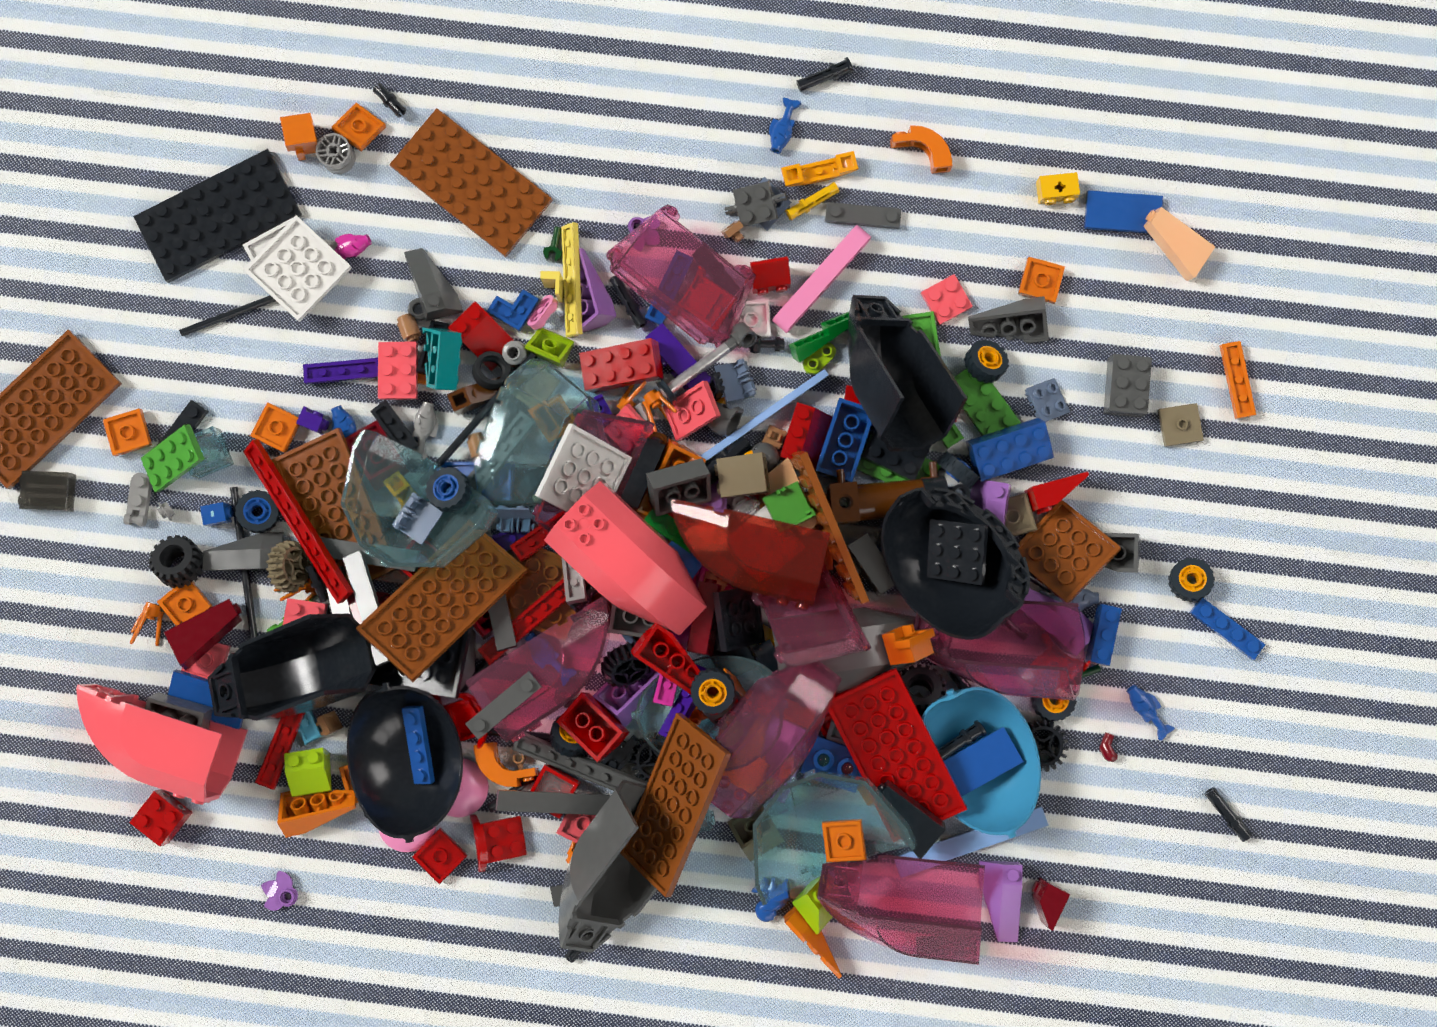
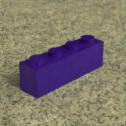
M663 323L645 337V339L652 338L658 341L661 364L664 367L668 366L672 370L670 374L673 378H676L697 362ZM704 371L684 385L683 389L688 391L701 381H708L709 383L711 377Z

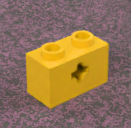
M1077 172L1039 176L1036 181L1039 204L1053 205L1061 201L1065 204L1072 203L1080 195Z

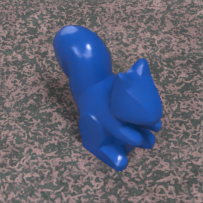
M761 877L758 879L756 886L751 890L752 893H764L765 900L758 902L755 907L757 918L763 922L774 920V917L777 916L776 910L782 909L790 901L787 879H784L782 884L777 885L774 877L770 879V884L765 877Z

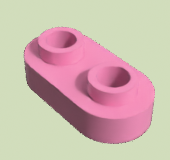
M552 295L545 296L528 317L527 324L534 330L544 327L547 319L556 311L558 301Z

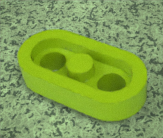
M828 342L804 359V371L810 375L819 373L835 357V346ZM823 349H829L830 353L824 354ZM811 361H814L816 363V366L811 367L809 363Z

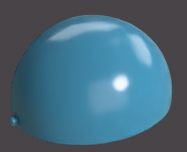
M982 687L965 688L957 691L949 689L946 691L947 695L932 703L922 715V719L937 749L958 736L962 729L966 730L974 724L975 720H978L984 727L987 735L1004 727L1024 761L962 796L967 810L954 816L965 825L981 833L1008 835L1009 838H1013L1016 836V830L1023 826L1033 813L1040 792V758L1030 727L1020 711L1006 697L996 691ZM980 736L979 738H977L976 740H974L973 743L976 742V741H978V740H980L981 738H983V737H985V736Z

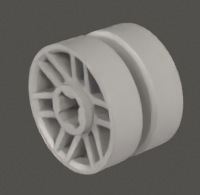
M337 133L326 134L320 138L316 145V156L329 172L343 174L354 166L356 160L355 151L342 135Z

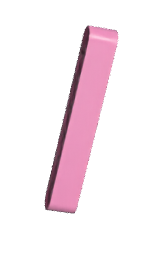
M856 225L782 307L772 321L785 333H788L866 246L871 236L860 226Z

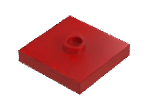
M440 828L412 858L440 885L468 854Z

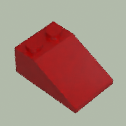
M476 301L448 327L451 331L461 333L462 343L477 358L482 353L488 351L498 352L502 355L504 345L514 341ZM483 362L491 371L498 366L494 362Z
M1080 473L1032 486L1025 490L1024 493L1028 495L1032 512L1036 511L1038 515L1052 510V506L1065 498L1089 476V473Z

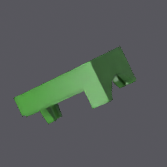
M798 481L762 498L779 534L816 515L813 508L810 507Z

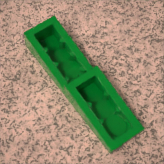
M849 312L820 323L822 331L789 344L793 359L799 363L848 329Z

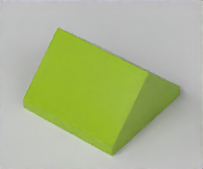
M541 328L528 341L525 349L529 354L532 352L537 358L563 368L575 341Z

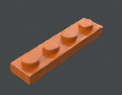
M1241 341L1221 344L1219 347L1235 419L1255 416L1256 410Z

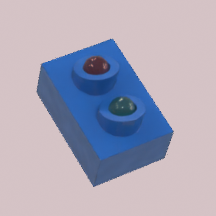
M813 735L809 749L802 761L800 773L857 792L862 776L847 747Z

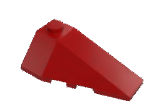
M655 623L641 635L632 648L631 653L634 657L691 694L692 681L700 673L699 668L673 633Z

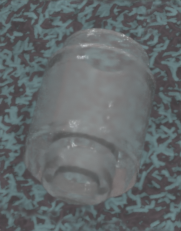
M754 495L752 497L746 496L734 506L731 512L742 523L760 510L759 505L761 503Z

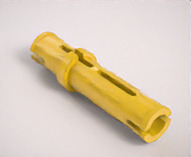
M832 182L808 198H802L799 200V203L785 210L788 218L792 221L803 213L807 214L811 208L838 194V186L835 182Z

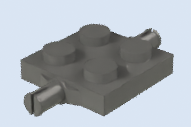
M770 181L733 190L735 205L725 207V211L730 210L725 213L728 215L737 212L740 222L744 227L778 219L777 203L787 201V197H784L787 195L786 193L775 195Z

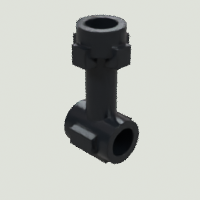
M757 335L756 342L749 347L751 353H760L761 348H774L775 351L784 350V338L775 337L774 340H761L762 337Z

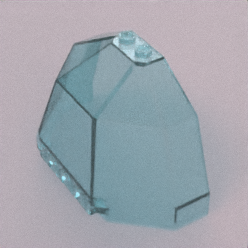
M531 358L506 378L505 387H500L496 400L501 401V403H494L489 416L494 421L493 423L487 421L482 435L487 440H480L476 451L477 454H480L474 463L478 502L492 508L503 505L509 508L526 506L531 511L559 510L560 508L536 497L535 494L568 424H574L605 442L599 402L550 363Z
M362 429L352 447L341 506L359 546L365 549L364 552L367 555L378 558L380 560L379 563L387 568H444L489 531L499 513L487 497L472 487V494L466 505L458 511L444 512L423 545H421L402 531L395 529L392 523L413 492L426 501H430L426 497V483L436 469L438 471L442 467H438V464L429 458L423 460V455L370 430ZM451 487L447 489L446 493L451 490Z
M815 769L803 773L805 776L803 778L797 779L794 776L785 780L786 784L778 790L753 824L755 887L762 905H766L772 898L809 881L811 876L817 877L827 873L825 865L828 866L829 871L845 866L844 861H826L822 830L823 821L862 819L867 858L880 852L884 853L905 847H910L911 850L915 849L917 842L910 825L869 778L824 771L816 772ZM846 861V862H847V864L849 865V864H852V863L857 862V861Z

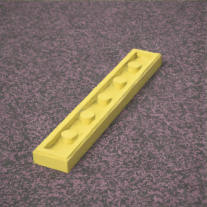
M575 222L561 227L565 332L568 338L583 334L578 223Z

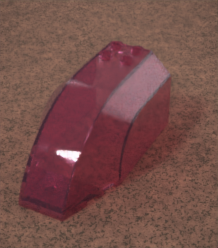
M604 596L585 606L576 614L567 617L568 622L560 627L555 624L465 681L481 709H484L528 671L542 685L537 692L493 727L505 742H517L526 736L525 731L529 730V732H532L542 726L541 721L573 701L591 682L601 665L600 663L603 661L610 638L608 630L611 607L610 601Z
M1024 601L1022 607L1005 624L989 635L979 639H958L933 628L935 636L930 638L934 653L925 658L937 666L977 685L1000 694L1074 700L1079 695L1085 662V632L1078 603ZM916 615L915 631L933 628Z
M808 654L790 663L788 667L780 671L777 670L766 678L757 680L707 733L731 753L711 803L730 818H751L794 775L810 753L842 678L814 656Z
M879 855L876 859L859 860L849 863L848 861L822 864L817 898L833 918L852 932L907 956L979 965L985 865L892 855Z

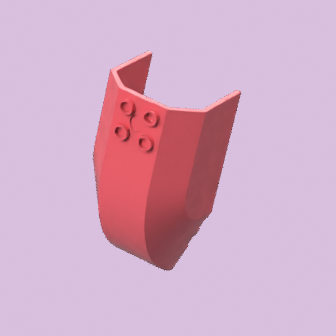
M599 481L582 495L554 525L544 539L593 588L616 607L653 624L657 623L679 636L707 607L678 551L604 482Z
M98 684L77 685V701L85 729L96 748L113 766L137 781L172 792L174 797L182 799L185 797L191 798V802L203 805L206 802L210 803L213 800L219 799L233 776L248 732L247 729H235L210 721L209 729L147 710L145 709L146 702L138 700V695L125 694L120 692V690Z

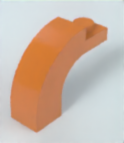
M913 125L909 127L908 133L900 131L891 137V148L917 147L923 150L929 157L931 174L950 172L953 166L950 149L945 140L935 131L923 126Z
M496 742L484 743L480 749H477V746L474 745L475 759L480 770L489 780L506 787H522L521 779L523 782L534 781V777L539 775V768L516 771L506 768L500 761Z

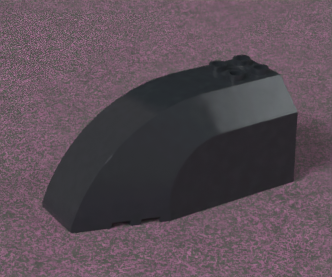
M853 295L848 319V353L850 379L854 393L889 451H923L947 436L968 398L926 334L922 330L917 331L912 326L913 322L909 318H903L900 315L901 311L887 297Z
M349 613L308 614L242 642L238 646L239 649L235 653H231L228 656V660L220 664L207 677L214 716L252 719L256 721L275 719L312 711L364 692L376 670L370 643L356 630V627L360 624Z

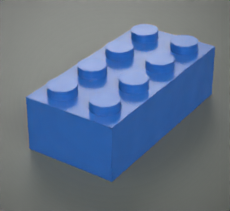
M839 398L815 468L816 474L837 480L836 470L844 469L845 482L853 481L872 424L862 405Z
M1040 418L966 441L973 471L980 477V481L1054 458L1046 423Z

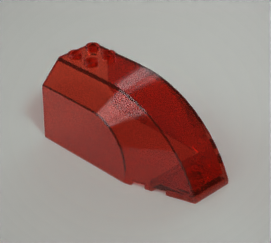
M671 499L672 513L682 540L692 556L712 576L739 591L776 600L778 605L787 606L790 603L796 605V609L804 611L813 607L830 533L724 509L723 513L713 511V506L706 505L705 507L692 502Z

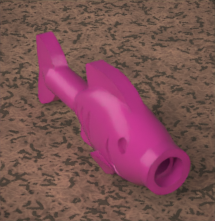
M344 234L335 239L338 245L333 250L345 260L347 257H356L362 253L368 246L372 245V241L368 234Z

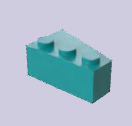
M422 327V331L426 333L427 345H424V351L428 352V363H425L427 387L436 390H457L459 382L458 367L461 361V333L446 329Z

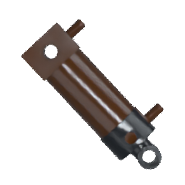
M936 461L929 462L930 477L867 484L845 482L844 469H837V483L829 484L826 487L827 501L837 525L857 524L859 521L884 519L895 500L900 495L915 488L924 487V490H932L935 487L954 492L958 489L968 498H970L971 492L964 484L948 487L946 478L938 476ZM839 500L846 501L847 508H842Z

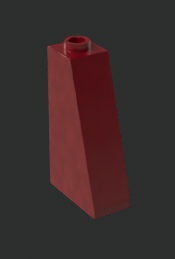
M706 578L705 582L699 581L698 591L707 607L692 622L687 647L688 652L707 656L714 655L717 622L713 593L719 592L722 589V586L717 584V580Z
M227 599L164 632L179 665L183 669H189L242 621L239 615L242 611L237 603L234 604L230 599Z

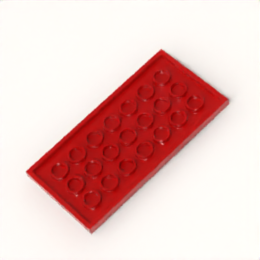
M897 668L891 669L824 701L874 801L876 799V788L879 784H884L889 780L942 821L967 810V806ZM875 801L894 841L902 839L901 834Z

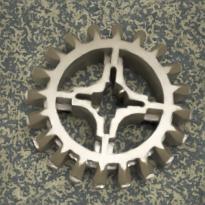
M287 540L279 542L271 548V553L268 554L269 560L266 561L268 563L266 570L269 571L267 577L271 578L270 584L275 585V589L284 593H294L299 590V587H304V584L308 583L307 579L310 578L305 567L310 566L312 563H310L309 557L299 542Z

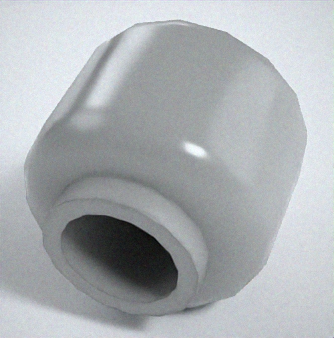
M510 341L504 345L502 356L510 365L520 366L529 356V352L525 349L524 343Z

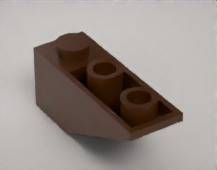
M476 383L447 394L453 411L459 416L487 404L500 388L494 390L484 389Z

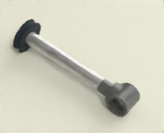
M745 322L735 324L727 341L666 384L660 378L661 381L656 382L663 396L672 404L674 400L677 401L673 393L736 347L739 349L741 347H751L757 340V334Z

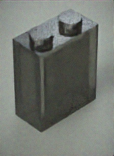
M22 471V476L19 479L21 486L18 497L19 509L27 511L74 512L76 474L69 472Z

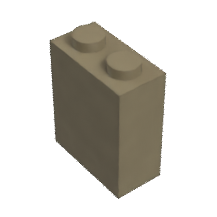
M760 452L716 459L717 464L714 465L716 476L719 478L717 492L718 495H721V498L729 499L771 493L765 453Z

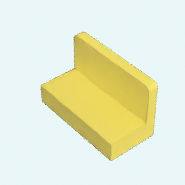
M540 271V279L544 287L555 288V295L559 303H563L564 282L560 271Z

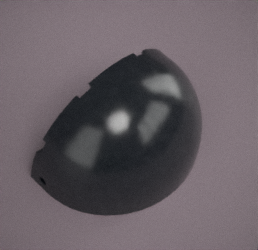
M924 487L915 488L900 495L889 508L883 520L881 546L889 575L909 607L936 630L948 636L964 640L985 637L1005 624L1022 607L1025 597L1029 592L1030 573L1026 558L1022 557L1018 548L1020 545L1008 528L987 508L985 510L979 508L974 504V500L948 489L934 487L932 490H924ZM935 518L988 525L984 585L927 577L930 519Z

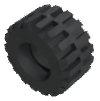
M175 535L174 538L168 536L167 540H160V544H156L153 547L155 550L150 552L152 557L149 558L150 569L161 582L171 588H176V586L183 588L185 584L189 586L193 580L195 582L198 580V575L203 573L201 570L203 569V553L186 536ZM184 556L179 565L170 568L176 558Z
M917 664V667L909 666V670L905 668L900 676L922 716L932 703L945 696L946 684L945 680H942L943 676L941 674L937 675L935 668L931 670L928 665L922 667V664ZM915 685H921L926 687L931 695L923 698L917 697L909 689Z

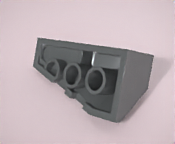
M419 248L404 252L426 321L463 313L458 294L424 249Z
M1044 296L1023 299L968 317L970 335L992 338L999 336L1006 337V340L1020 339L1027 343L1049 341Z
M263 532L203 551V571H268L266 570L268 568V563H266L269 560L268 554L271 553V548L276 546L277 543L284 542V532Z
M1104 533L1121 547V550L1105 568L1116 572L1138 573L1140 534Z

